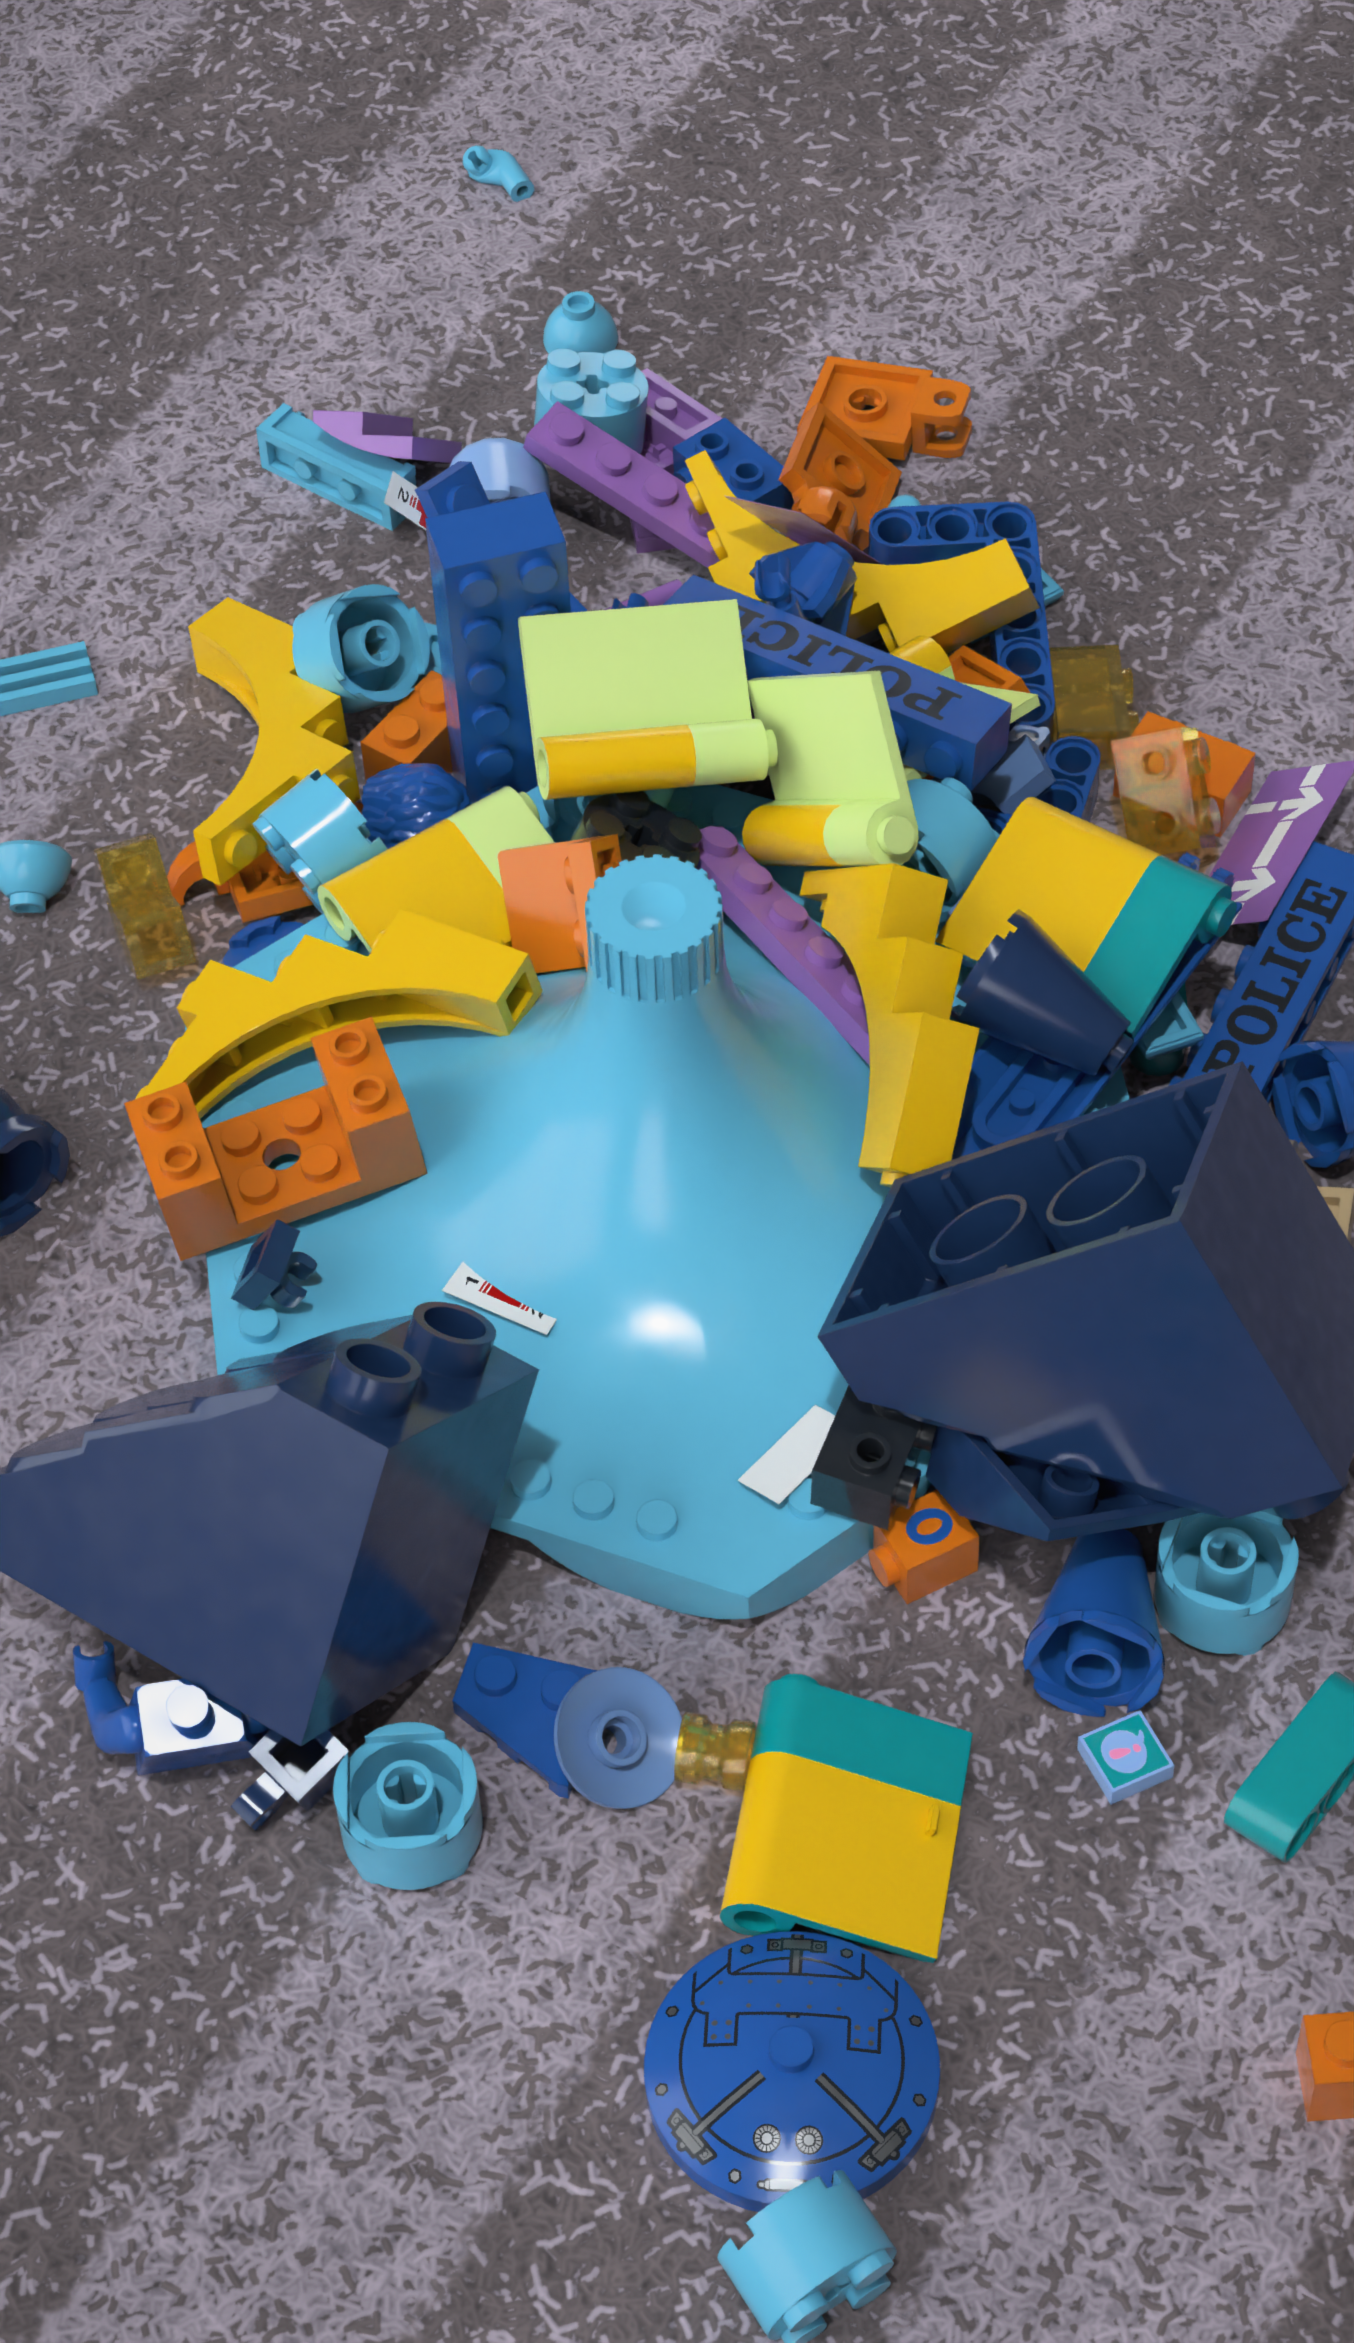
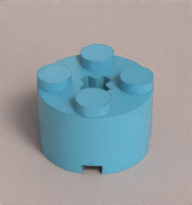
M570 349L551 351L547 357V364L540 370L537 377L534 426L558 401L640 454L644 445L648 381L640 369L636 367L635 356L624 350H611L606 353H576Z
M378 584L364 585L322 599L310 606L304 613L299 614L294 620L292 653L298 677L341 697L343 713L360 712L408 696L415 689L412 687L419 675L424 674L428 666L430 642L424 620L415 607L409 609L397 597L400 593L390 587Z
M318 769L313 770L259 814L260 818L252 823L256 831L267 843L265 848L286 874L294 872L304 885L302 890L322 914L324 912L317 893L320 885L387 850L380 837L373 842L368 839L371 834L365 825L367 820L342 790L326 774L321 776Z
M949 777L944 778L940 783L928 779L908 780L907 783L918 825L919 839L916 851L901 866L948 879L940 923L946 921L948 912L965 893L1000 834L991 828L986 818L972 804L973 797L970 790L960 781Z
M1273 1508L1233 1519L1201 1512L1166 1521L1159 1538L1154 1581V1601L1158 1618L1163 1628L1185 1643L1207 1652L1219 1654L1235 1653L1247 1656L1261 1650L1264 1644L1270 1641L1282 1629L1291 1609L1299 1551L1295 1538L1293 1537L1292 1540L1290 1534L1282 1525L1283 1518L1279 1517Z
M393 1723L379 1727L364 1736L365 1743L356 1749L350 1757H348L347 1752L339 1763L333 1784L334 1801L343 1846L359 1875L371 1884H380L399 1890H418L438 1885L446 1880L456 1879L464 1874L478 1848L483 1829L477 1775L471 1756L463 1746L461 1749L451 1740L447 1739L444 1731L425 1723Z
M843 2170L834 2171L833 2184L830 2188H827L821 2177L818 2176L802 2183L770 2203L746 2222L754 2236L740 2250H738L730 2238L722 2246L717 2256L719 2263L770 2340L782 2339L784 2343H807L827 2327V2323L822 2317L824 2313L846 2299L853 2309L861 2308L881 2295L890 2286L891 2282L885 2273L894 2265L893 2259L896 2256L897 2249Z

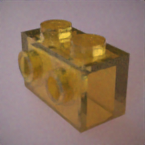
M1178 727L1112 740L1111 745L1127 839L1163 856L1217 847L1215 834L1221 831L1220 811L1216 800L1213 797H1208L1205 774L1211 771V757L1206 740L1203 737L1198 738L1197 728Z

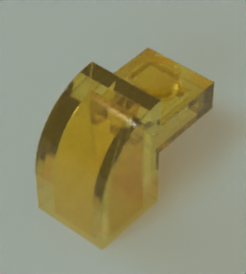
M147 833L94 849L93 851L108 899L106 903L129 967L135 977L139 980L196 962L181 906L171 893L156 837L153 833Z

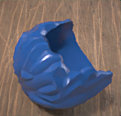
M399 764L379 771L378 774L366 780V784L363 786V808L361 814L367 820L365 825L371 834L368 839L373 842L380 837L387 849L466 808L473 804V801L470 799L465 785L450 773H446L438 764Z

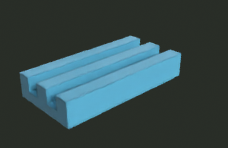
M84 641L0 660V716L98 695Z

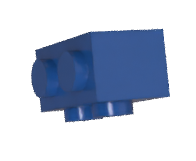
M727 418L717 421L673 447L674 473L672 475L684 483L693 480L685 460L706 450L722 474L729 489L737 498L791 510L794 503L793 496L788 488L778 480L784 466Z

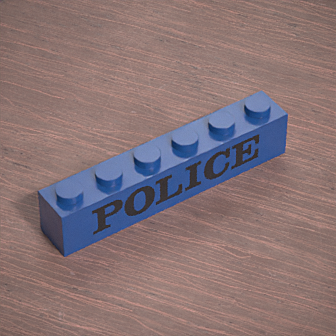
M694 574L663 604L671 605L737 599L747 680L760 677L880 671L902 763L941 780L947 777L954 778L963 783L972 792L1007 752L1012 703Z
M1313 841L1269 919L1260 922L1257 936L1260 938L1256 946L1246 945L1242 950L1234 973L1236 982L1232 990L1222 988L1218 994L1211 1013L1210 1021L1213 1024L1208 1034L1203 1033L1204 1039L1190 1047L1186 1062L1189 1068L1184 1078L1174 1076L1169 1086L1243 1061L1268 1105L1273 1098V1078L1283 1076L1286 1060L1277 1062L1281 1052L1292 1044L1303 1041L1354 945L1353 854Z

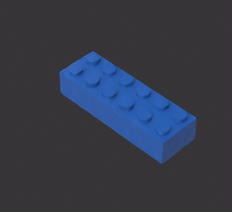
M546 491L425 519L452 773L454 778L465 785L473 803L505 786H510L517 793L522 791L527 793L538 786L518 618L523 616L571 613L566 541Z

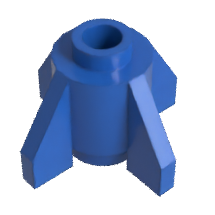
M815 541L765 555L759 560L763 570L774 573L778 572V555L786 556L791 563L790 593L796 595L806 620L846 636L857 576L852 568L854 560L844 548L832 541H827L825 544ZM754 566V568H753V569L750 571V573H749L754 580H755V566Z

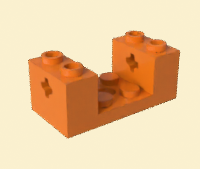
M372 1016L310 1038L325 1086L203 1128L187 1082L124 1103L180 1261L265 1232L276 1219L287 1224L427 1174L410 1110ZM294 1154L299 1156L298 1161L287 1169L275 1170L269 1168L270 1163L281 1155Z

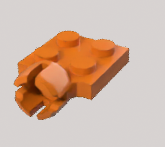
M819 401L805 413L778 480L788 488L793 496L792 511L804 513L863 551L869 546L870 520L875 513L888 508L902 472Z

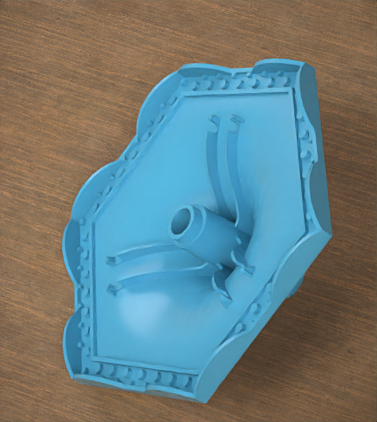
M717 784L675 788L667 810L677 817L690 820L699 829H704L708 826H723L736 837L737 842L745 849L742 830L746 818L752 810L774 800ZM539 786L528 791L527 794L533 800L539 812L540 823L554 842L570 841L574 828L561 817H559L556 824L548 815L543 804ZM653 854V857L645 858L642 855L636 856L635 860L629 862L627 859L619 862V866L616 868L611 866L605 870V875L602 878L599 876L594 881V889L590 888L587 893V901H585L588 947L587 971L586 967L536 973L543 992L510 1035L499 1037L482 1031L452 1026L430 1025L377 1029L410 1110L427 1174L287 1223L300 1231L292 1252H303L312 1257L317 1263L315 1271L305 1281L288 1273V1277L293 1284L307 1291L305 1298L295 1308H287L278 1304L271 1295L255 1310L231 1299L249 1250L264 1232L206 1252L217 1375L225 1374L226 1368L239 1359L281 1352L306 1340L343 1328L413 1315L414 1309L426 1302H447L469 1308L487 1318L495 1327L496 1337L494 1346L539 1369L490 1528L529 1540L560 1564L609 1590L682 1614L714 1619H750L779 1610L807 1596L873 1548V1525L810 1504L812 1473L780 1504L737 1480L814 1405L836 1415L849 1384L817 1336L890 1188L880 1185L882 1173L858 1167L867 1114L870 1065L841 1036L825 1015L782 974L723 911L722 897L720 891H717V884L713 878L708 879V873L702 868L700 870L696 869L695 864L688 860L686 863L681 862L679 857L670 856V858H662V855ZM759 864L771 873L772 878L796 903L806 909L809 917L832 940L841 945L831 933L821 927L824 914L820 912L821 902L799 895L804 872L847 867L765 866ZM323 913L232 968L272 982L276 977L281 962L292 954L305 934L365 956H369L370 953L358 936L350 941L342 939L332 928ZM946 921L939 923L936 938L946 924ZM961 964L952 1007L961 1005L965 1008L966 1003L957 998L956 995L973 968ZM982 1033L978 1034L975 1053L989 1036ZM313 1046L271 1065L235 1088L200 1119L203 1128L325 1086ZM1121 1066L1095 1098L1091 1106L1100 1110L1129 1100ZM294 1154L281 1155L270 1163L269 1168L275 1170L287 1169L298 1161L299 1156ZM464 1262L481 1278L509 1297L538 1312L553 1317L557 1321L549 1333L545 1335L443 1292L442 1289L461 1263ZM922 1450L914 1468L921 1470V1477L913 1500L922 1497L932 1485L925 1476L931 1453Z

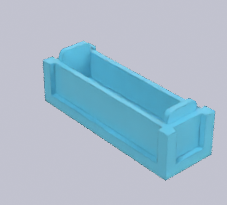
M285 403L256 428L262 468L391 531L406 518L386 505L384 500L393 471L416 486V469L414 465L407 462L403 465L387 456L367 452L342 442L324 431L312 420L306 418L304 413L300 411L293 412L292 407Z

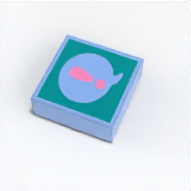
M1141 1710L1078 1737L1077 1750L1111 1805L1173 1778L1175 1765Z

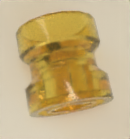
M685 1712L681 1721L676 1747L674 1780L693 1785L699 1784L704 1779L719 1781L726 1790L744 1792L756 1733V1723L733 1719L727 1725L712 1723L705 1714Z

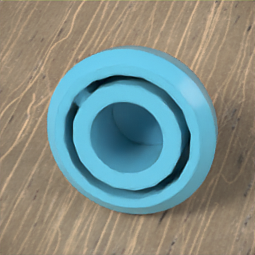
M575 291L567 294L563 298L562 303L548 317L544 328L543 344L548 354L556 349H570L576 353H606L615 350L618 344L617 327L611 314L601 304L594 301L591 294Z
M14 840L0 843V891L10 899V910L17 913L45 912L46 901L56 895L68 879L72 865L71 855L62 847L43 841Z

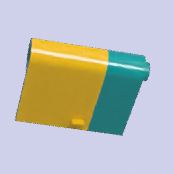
M1027 797L1014 811L936 938L935 943L942 947L963 952V959L976 965L996 935L1005 939L1009 931L1014 933L1018 929L1007 920L1020 909L1032 917L1126 1016L1131 1025L1125 1034L1134 1039L1193 939L1203 944L1212 939L1214 935L1218 937L1223 936L1234 919L1237 904L1231 900L1232 888L1228 884L1035 797Z
M787 1674L778 1680L768 1683L764 1687L720 1912V1919L723 1924L737 1933L756 1936L774 1932H789L797 1923L918 1961L934 1963L938 1954L973 1733L822 1686L815 1679L803 1674Z

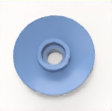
M611 1667L586 1675L576 1682L564 1696L555 1719L554 1746L564 1775L582 1796L603 1807L630 1809L657 1799L673 1783L684 1757L685 1732L680 1712L670 1694L661 1684L647 1674L635 1669ZM604 1729L610 1730L616 1737L617 1745L613 1753H609L603 1744L602 1734Z

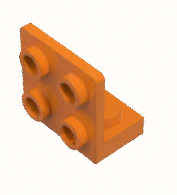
M618 834L506 849L498 853L512 948L529 954L536 973L586 967L587 971L588 947L585 901H587L589 889H594V881L599 876L602 878L605 875V870L611 866L616 868L619 866V862L622 861Z

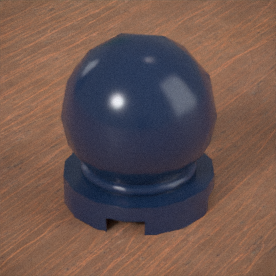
M0 1088V1237L17 1231L42 1210L34 1202L44 1195L53 1178L61 1184L63 1183L70 1158L67 1138L41 1116L26 1114L18 1103L2 1088Z

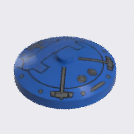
M799 1931L774 1932L741 1939L718 1949L695 1964L677 1981L658 2008L651 2024L644 2056V2083L647 2106L653 2126L668 2154L681 2170L695 2183L722 2200L747 2210L760 2212L785 2193L815 2177L820 2176L827 2188L832 2187L834 2171L843 2170L862 2199L879 2191L892 2181L918 2152L933 2122L939 2096L940 2057L936 2035L922 2002L903 1977L885 1961L853 1943L836 1937Z

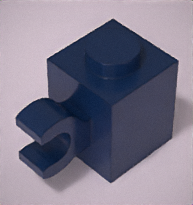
M271 1729L249 1751L264 1767L266 1772L233 1802L231 1807L255 1831L272 1817L289 1794L308 1811L333 1787L339 1763L347 1752L348 1757H350L351 1753L329 1730L306 1744L299 1746Z

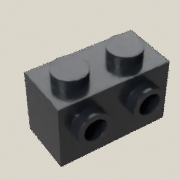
M848 1385L812 1469L810 1504L888 1530L898 1506L909 1509L913 1502L921 1477V1470L914 1468L921 1450L932 1453L938 1426L905 1417L895 1409L859 1401Z

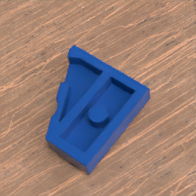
M473 1642L452 1700L454 1713L476 1731L487 1733L493 1737L498 1748L517 1764L523 1761L548 1781L549 1789L557 1796L569 1799L573 1786L564 1775L556 1756L554 1746L555 1719L559 1706L570 1688L580 1679L597 1670Z

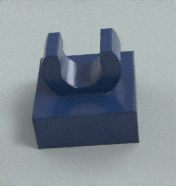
M276 1219L251 1246L231 1299L255 1310L271 1295L278 1304L287 1308H295L305 1298L307 1291L293 1284L288 1277V1273L305 1281L317 1267L316 1261L303 1252H292L300 1231Z

